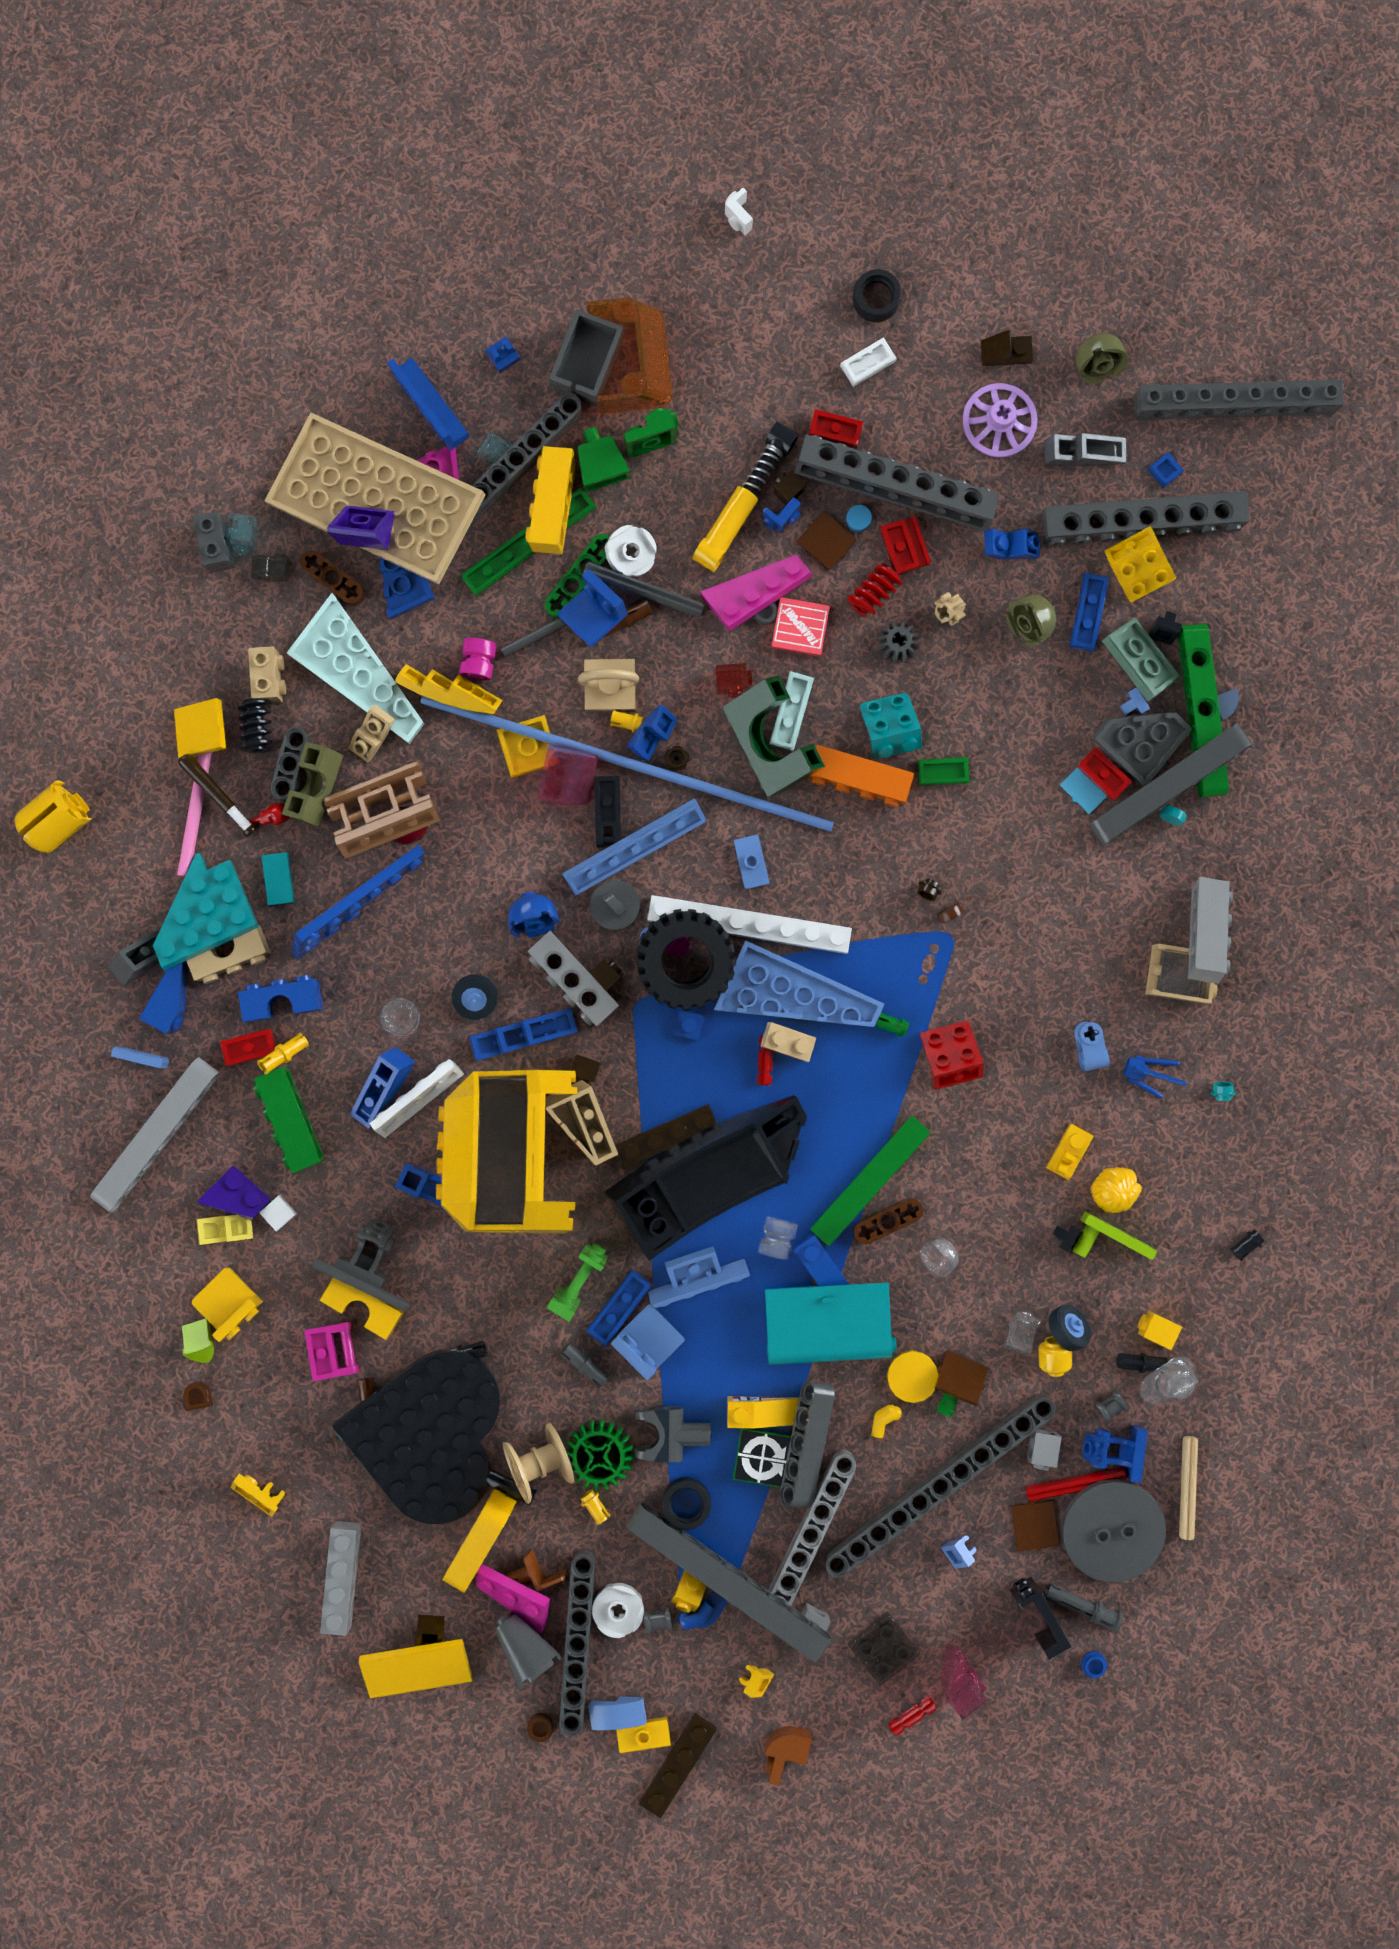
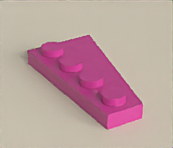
M797 555L700 591L702 599L730 632L810 579L812 575Z

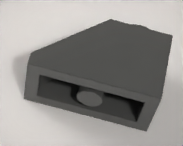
M157 931L117 952L109 964L108 968L123 986L142 977L159 962L153 947L159 934Z

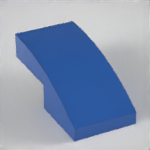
M659 705L640 725L627 747L641 760L649 761L659 741H667L678 719L663 705Z

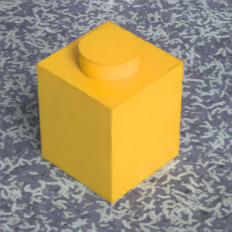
M1149 1310L1146 1315L1143 1314L1137 1326L1139 1335L1169 1350H1172L1182 1329L1180 1325Z

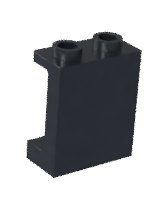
M1033 1578L1017 1580L1013 1584V1588L1009 1590L1018 1606L1022 1608L1034 1602L1048 1627L1035 1634L1047 1658L1050 1660L1071 1648L1072 1646Z

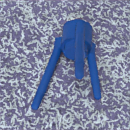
M1135 1055V1058H1128L1123 1072V1076L1128 1077L1127 1082L1136 1084L1160 1099L1163 1098L1161 1093L1139 1079L1145 1080L1148 1075L1174 1084L1187 1085L1186 1081L1149 1070V1065L1145 1064L1179 1066V1061L1144 1058Z

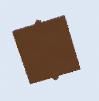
M823 511L812 524H808V529L796 542L829 571L840 558H845V553L857 539Z
M946 1350L942 1365L937 1369L939 1375L935 1389L977 1406L981 1391L985 1388L984 1381L988 1367Z
M1053 1500L1029 1501L1026 1504L1011 1506L1017 1551L1033 1549L1041 1551V1548L1060 1546Z

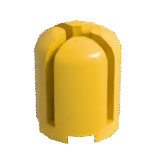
M59 780L54 781L17 812L14 819L19 835H24L23 840L30 847L44 853L57 849L92 819L88 818L86 813L90 809L77 792L74 795L69 793L62 787L65 783Z

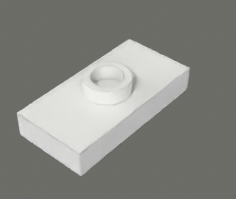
M883 337L841 362L840 367L854 387L896 362L897 358Z

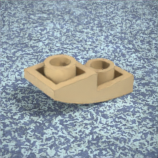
M373 705L369 708L362 726L355 731L348 749L369 763L385 740L395 719L378 706Z

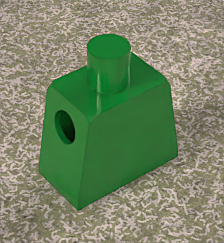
M597 427L586 429L583 432L586 443L578 446L584 491L586 493L630 479L629 468L612 436L600 438Z

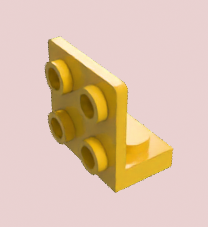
M1151 526L1104 550L1110 566L1130 602H1134L1176 579Z

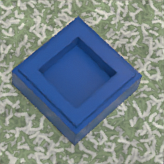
M1169 452L1147 469L1162 488L1166 487L1184 472Z

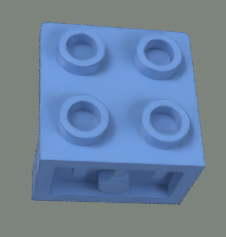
M648 1304L610 1344L648 1380L655 1373L656 1369L685 1341V1338L656 1308L653 1309L651 1304Z

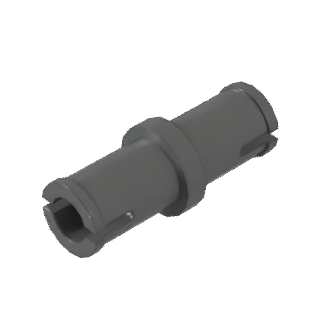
M571 1342L560 1353L561 1357L577 1369L576 1372L579 1375L583 1374L598 1389L608 1379L609 1375L596 1366L590 1356L586 1357Z

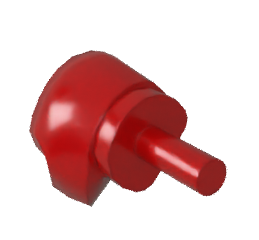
M275 803L267 809L260 811L258 817L251 818L250 823H261L262 825L273 823L274 825H280L288 821L290 817L282 814L285 804Z

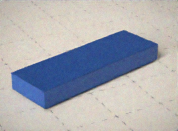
M1084 573L1069 644L1070 648L1089 652L1095 651L1110 577Z
M631 1269L587 1328L586 1332L604 1346H607L650 1289L652 1283Z

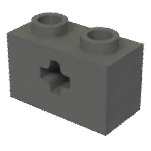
M218 511L193 516L203 566L210 573L235 568L226 522L223 516Z

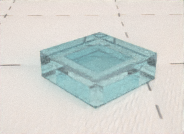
M490 432L478 449L477 454L489 463L494 464L512 445Z

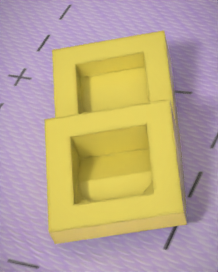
M238 1214L196 1219L199 1245L253 1238L251 1220L240 1217Z

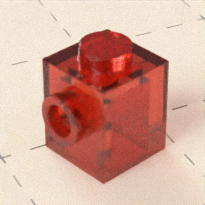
M746 663L716 665L717 695L728 694V698H737L748 690L749 685H752V672L746 669Z

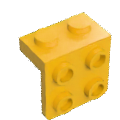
M229 1267L224 1268L192 1300V1305L216 1329L212 1336L218 1342L226 1338L230 1341L241 1330L238 1326L244 1320L249 1322L259 1313L257 1307L263 1303Z

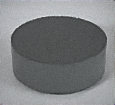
M773 602L753 616L754 620L760 625L772 624L777 618V605Z

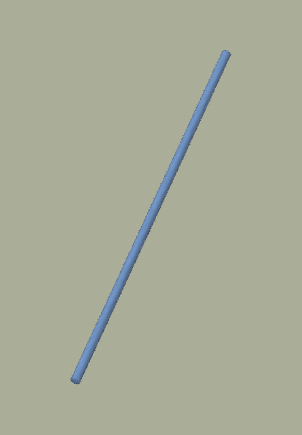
M425 696L421 698V704L823 830L831 832L834 822L487 713L468 711L442 704Z

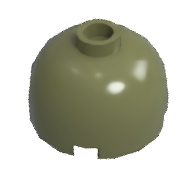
M1099 333L1090 336L1080 345L1076 355L1078 373L1084 382L1090 384L1106 382L1101 377L1111 376L1112 374L1114 378L1119 376L1126 369L1129 362L1127 351L1122 341L1109 333Z
M1027 594L1009 604L1010 611L1006 612L1008 626L1016 638L1018 632L1026 641L1023 643L1024 645L1035 647L1052 635L1056 627L1057 618L1053 605L1047 599L1040 595Z

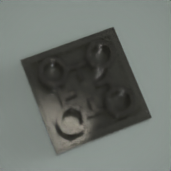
M888 1611L848 1642V1646L879 1686L920 1655L919 1650Z

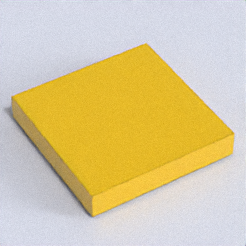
M214 698L174 709L178 758L185 754L196 757L226 749L222 700Z
M545 715L519 723L550 733ZM501 728L497 729L511 778L560 764L554 745Z

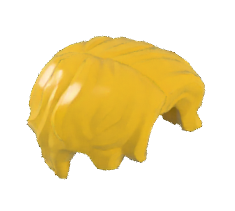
M1124 1167L1103 1169L1091 1186L1094 1202H1096L1099 1208L1112 1214L1127 1211L1135 1203L1142 1190L1141 1185L1137 1183L1135 1172Z

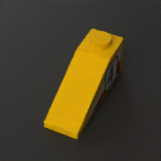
M727 1396V1428H765L794 1425L799 1397Z

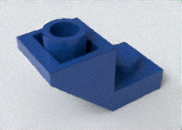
M996 529L984 531L985 556L999 560L1040 558L1039 533L1027 529L1010 533Z

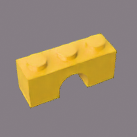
M335 1278L331 1280L319 1300L341 1314L347 1310L352 1301L364 1302L370 1312L369 1319L364 1327L385 1340L390 1337L404 1311Z

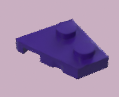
M233 1165L197 1203L204 1207L206 1205L220 1209V1211L225 1213H234L240 1217L253 1220L270 1203L271 1199Z

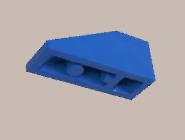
M187 961L166 971L139 1017L142 1021L165 1034L177 1032L184 1022L182 1016L185 1013Z
M396 1047L379 1055L350 1115L368 1129L372 1128L369 1123L380 1112L384 1111L406 1081L415 1061Z
M813 1232L792 1246L818 1286L849 1284Z

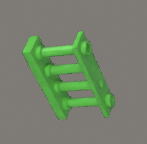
M595 1242L592 1245L586 1243L578 1257L584 1263L569 1286H565V1288L559 1286L546 1308L569 1322L581 1301L577 1297L578 1292L593 1268L600 1272L604 1268L608 1256L604 1254L606 1249Z

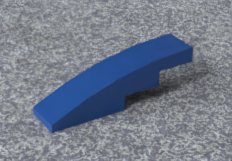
M568 1008L470 1036L469 1040L475 1061L574 1034L578 1031L572 1010Z

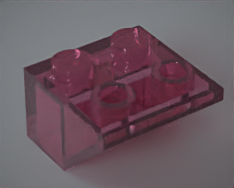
M549 744L537 799L561 805H588L599 755Z
M948 1642L944 1648L940 1683L947 1700L963 1720L988 1701L984 1694L987 1688L975 1668L970 1669L967 1658L958 1646L954 1649L950 1642Z

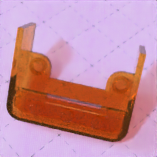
M626 297L586 302L589 314L605 320L616 319L621 324H635L640 371L625 375L622 380V394L597 396L600 415L668 406L672 401L673 391L664 315L661 310Z

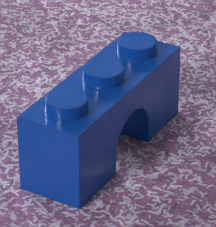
M311 975L295 977L296 982L286 983V980L283 979L271 981V986L261 988L260 984L245 986V991L238 992L242 1021L254 1022L272 1019V1005L281 996H285L291 1001L294 1014L323 1010L319 980L311 979Z
M412 1162L406 1163L395 1188L416 1198L427 1199L441 1207V1200H436V1184H441V1176Z

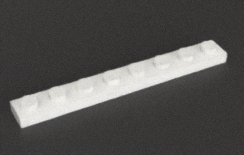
M651 896L648 922H656L660 919V915L674 913L673 910L681 909V911H688V909H694L698 913L702 914L704 912L710 915L712 919L717 920L728 935L848 954L852 930L849 927Z

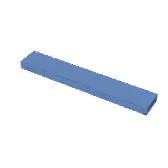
M694 798L562 874L576 896L707 822Z

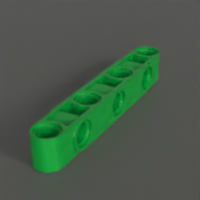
M1206 623L1184 625L1181 627L1178 635L1188 722L1192 728L1190 732L1192 753L1222 734L1209 629ZM1192 655L1198 656L1201 659V666H1197L1192 662ZM1199 705H1203L1207 708V716H1203L1199 713ZM1226 764L1197 783V791L1200 798L1228 794L1229 784Z

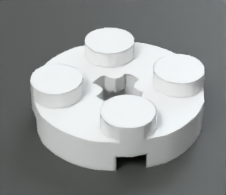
M626 525L617 529L609 537L605 545L606 558L615 572L629 577H638L649 571L653 566L656 544L647 530L633 527V525ZM627 545H629L630 548H636L637 551L634 553L635 558L627 556Z
M610 1583L604 1586L596 1595L592 1607L593 1619L598 1625V1629L603 1634L613 1638L625 1637V1635L630 1634L632 1631H636L644 1615L642 1596L633 1587L624 1583ZM621 1604L622 1609L626 1610V1612L615 1616L614 1610L611 1609L612 1606Z

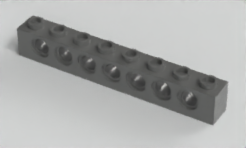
M1343 380L1140 385L1134 394L1135 420L1332 415L1344 405Z
M807 434L802 442L794 471L795 474L982 531L987 530L993 521L999 493L992 492L985 487L979 488L962 480H953L939 473L927 472L913 465L895 462L891 458H882L872 455L868 451H859L849 448L842 443H833L823 440L819 436Z
M1247 491L1045 507L1041 513L1043 543H1051V546H1062L1068 541H1076V544H1087L1093 539H1101V542H1112L1119 537H1126L1127 539L1149 526L1152 527L1156 538H1163L1167 536L1166 534L1176 533L1178 537L1188 536L1196 531H1201V534L1207 535L1221 529H1226L1227 533L1241 531L1250 521ZM1215 510L1222 511L1224 519L1218 518ZM1190 512H1196L1200 520H1193ZM1165 514H1171L1175 522H1168ZM1141 515L1149 519V525L1143 524L1140 521ZM1119 517L1123 519L1125 526H1118L1114 518ZM1089 520H1097L1100 528H1093ZM1064 522H1072L1075 530L1066 529Z

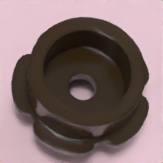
M674 746L672 749H668L664 756L666 766L671 770H683L689 761L688 752L684 751L681 746ZM676 756L679 757L678 761H675L674 759Z
M926 879L918 883L917 893L926 900L935 901L937 896L942 893L939 883L935 880Z

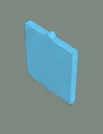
M1078 768L1060 784L1072 797V802H1077L1088 814L1107 797Z

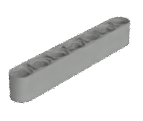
M200 1057L195 1059L91 1193L90 1198L108 1212H114L217 1080L220 1073Z
M840 1449L832 1455L816 1489L813 1504L807 1508L768 1589L790 1606L855 1473L856 1462L852 1453L848 1450ZM841 1458H848L850 1465L847 1468L841 1469L837 1467V1462ZM831 1481L839 1483V1488L834 1492L826 1490V1485ZM819 1505L828 1507V1511L824 1515H817L814 1511ZM815 1529L817 1531L815 1537L808 1539L803 1536L805 1530ZM797 1552H802L806 1555L805 1559L801 1562L794 1561L792 1557ZM785 1576H792L795 1579L791 1585H784L781 1583V1580Z

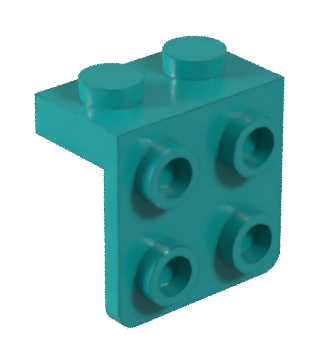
M907 693L864 702L860 705V712L869 734L870 752L873 760L922 748L921 727Z

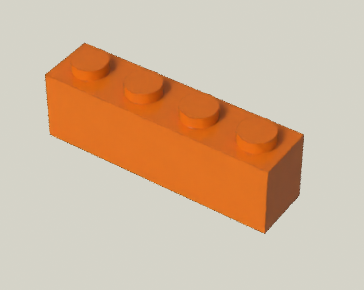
M816 745V749L825 767L808 777L811 778V783L820 786H826V783L836 786L835 789L843 793H850V790L859 792L860 797L867 800H874L875 797L883 799L884 804L898 808L899 804L904 805L906 803L914 773Z

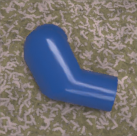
M705 1600L697 1613L681 1612L677 1617V1622L685 1630L701 1627L711 1616L715 1606Z

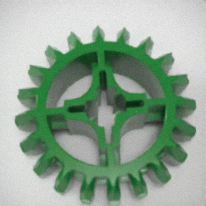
M600 1419L599 1427H595L594 1420H590V1429H587L586 1425L581 1424L580 1431L582 1434L574 1430L572 1436L575 1440L568 1439L566 1444L571 1448L565 1449L567 1455L571 1457L569 1458L571 1466L574 1465L572 1467L573 1474L578 1473L575 1482L579 1483L582 1479H585L584 1488L586 1489L589 1487L590 1482L595 1483V1491H598L600 1483H603V1488L608 1490V1481L617 1486L619 1482L616 1476L624 1480L626 1474L623 1470L630 1471L632 1467L626 1461H633L634 1459L633 1454L626 1453L633 1450V1445H624L629 1440V1435L620 1437L623 1428L619 1427L616 1431H613L614 1422L612 1421L609 1423L608 1428L604 1427V1419ZM596 1435L608 1437L602 1443H595L587 1438ZM614 1443L620 1451L618 1465L613 1462V1458L609 1455V1451ZM580 1445L585 1448V1452L589 1455V1460L584 1467L581 1465L578 1457ZM604 1448H605L604 1455H603V1458H604V1459H602V1460H601V1458H600L599 1460L595 1459L594 1462H593L594 1455H595V1452H594V1451H595V1450H597V1451L602 1450V1451H603ZM596 1467L611 1470L606 1474L591 1473Z

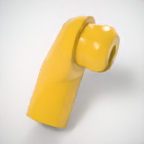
M886 1405L876 1411L871 1436L883 1438L886 1424L899 1420L902 1415L901 1409L898 1406Z

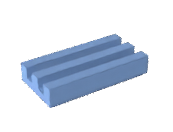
M115 1047L111 1053V1057L157 1068H168L169 1059L166 1057L125 1047Z

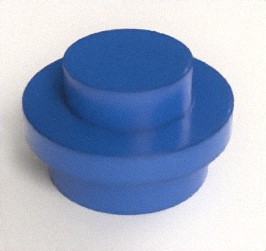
M1090 1651L1082 1657L1081 1668L1086 1676L1099 1678L1107 1670V1661L1101 1653Z

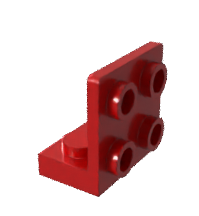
M969 1021L920 1033V1039L931 1068V1080L934 1090L983 1078L984 1063Z

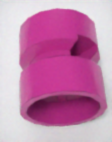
M465 638L462 650L465 659H462L460 662L459 675L475 680L490 681L493 672V664L490 661L495 659L497 644L480 638Z

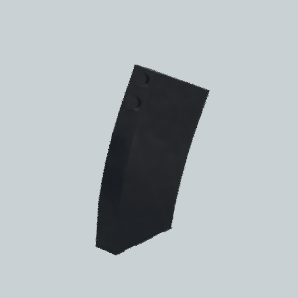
M795 1095L741 1113L668 1149L604 1192L650 1261L696 1228L732 1207L785 1183L787 1185L790 1176L788 1170L791 1160L794 1161L800 1142L798 1136L801 1126L805 1125L807 1115Z

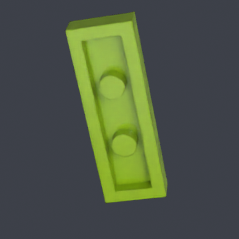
M1086 1211L1080 1219L1086 1226L1072 1249L1076 1254L1086 1258L1097 1236L1102 1232L1151 1260L1154 1259L1157 1253L1151 1246Z

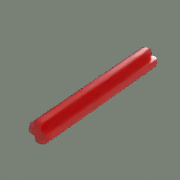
M1121 1467L1026 1487V1496L1032 1502L1077 1493L1085 1487L1102 1480L1120 1479L1127 1481V1474L1125 1469Z

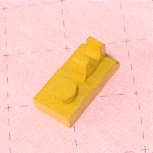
M1070 1123L1046 1168L1069 1180L1094 1136Z
M239 1473L232 1482L231 1488L266 1514L273 1517L278 1509L277 1505L284 1497L285 1492L281 1490L279 1495L271 1498L269 1491L273 1486L272 1482H269L261 1491L257 1486L258 1482L249 1475L243 1476Z

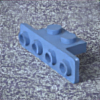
M713 1246L667 1261L665 1266L671 1283L648 1291L650 1303L653 1309L665 1307L672 1302L688 1299L708 1290H715L725 1284L739 1282L750 1276L746 1261L741 1259L720 1267Z

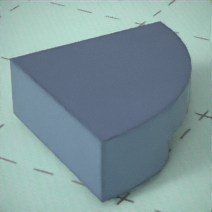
M1237 688L1218 695L1221 721L1228 718L1238 705L1239 694Z

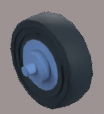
M470 974L462 977L455 984L452 990V1004L461 1016L467 1019L479 1020L493 1012L497 1004V990L487 977Z
M1062 1305L1051 1312L1049 1328L1052 1336L1062 1348L1068 1351H1078L1089 1343L1091 1329L1084 1314L1078 1308L1072 1305Z

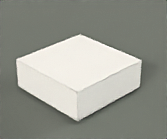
M278 1195L259 1212L276 1232L297 1215L281 1195Z

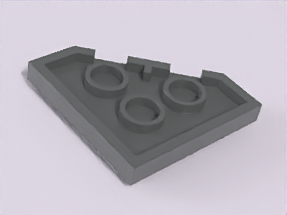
M1176 712L1107 718L1090 739L1139 786L1144 787L1151 782L1191 732L1192 728Z

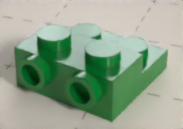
M662 408L654 409L649 412V415L645 416V427L640 425L634 426L624 433L628 459L676 444V435L679 434V422L675 411L670 412L669 408L665 410Z

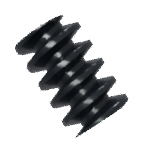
M243 700V703L238 705V710L244 713L239 714L238 719L244 722L239 725V730L245 733L241 734L239 739L246 743L240 746V750L247 753L271 752L272 750L266 749V745L272 744L273 740L266 739L265 736L271 734L272 730L264 728L265 725L272 723L271 720L264 718V715L270 714L271 710L263 708L264 705L270 703V700Z

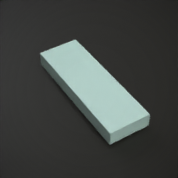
M790 671L785 687L790 699L780 705L769 745L794 751L814 681L813 677Z

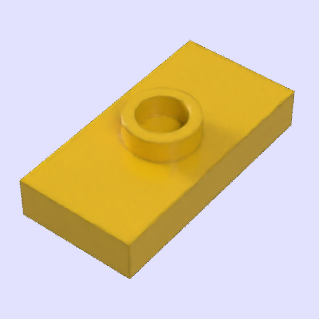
M667 1717L647 1719L645 1725L616 1729L620 1753L671 1746Z

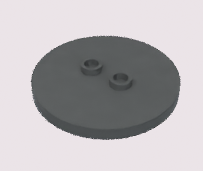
M1108 1479L1085 1487L1071 1500L1064 1513L1061 1532L1065 1550L1071 1561L1080 1571L1096 1580L1123 1582L1141 1575L1155 1563L1165 1543L1166 1525L1159 1505L1144 1488L1126 1480Z

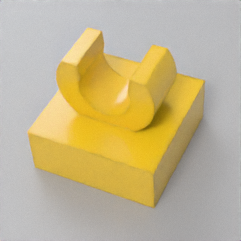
M747 1665L745 1668L751 1672L750 1680L746 1677L739 1678L740 1683L746 1686L743 1692L750 1698L762 1697L774 1674L766 1668L758 1669L754 1665Z

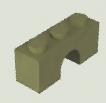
M306 742L298 766L305 769L307 782L300 792L289 791L282 814L297 821L320 827L326 809L323 799L331 794L343 755L325 746Z

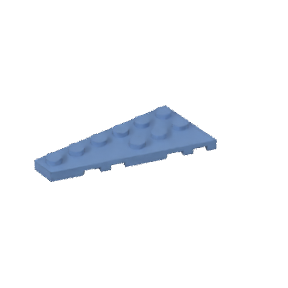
M745 940L736 960V966L733 968L735 973L733 980H729V988L725 993H721L714 1010L875 1027L885 1004Z

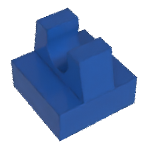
M504 337L485 350L499 373H502L521 360L507 337Z

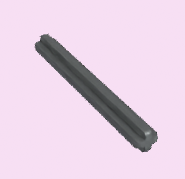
M587 562L583 574L590 569L607 585L696 617H700L703 612L704 604L591 562Z

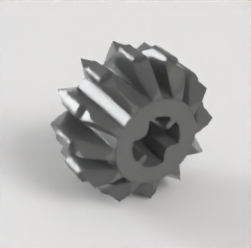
M904 620L900 621L898 627L894 621H890L889 628L883 626L881 628L883 635H878L877 641L882 643L878 646V651L886 650L883 655L885 660L890 655L893 656V664H896L898 657H900L902 663H906L907 656L913 658L916 655L913 649H918L920 643L914 641L919 637V633H910L914 628L912 624L907 629L904 628ZM895 637H897L899 641L903 640L901 647H899L898 643H893Z

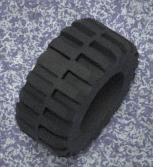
M681 909L673 910L674 913L660 915V919L656 922L652 921L648 925V930L642 933L640 945L637 946L636 952L638 972L645 989L659 1003L662 1004L664 1002L669 1008L675 1010L677 1007H682L683 1011H691V1007L695 1006L701 1009L706 1007L705 1003L709 1001L714 1003L719 999L718 995L721 992L725 993L729 988L728 982L733 980L735 974L733 971L734 966H736L735 950L727 932L710 915L704 912L702 914L698 913L694 909H688V911H681ZM695 937L708 948L710 962L707 970L699 978L692 981L679 982L671 979L662 967L664 949L677 938Z

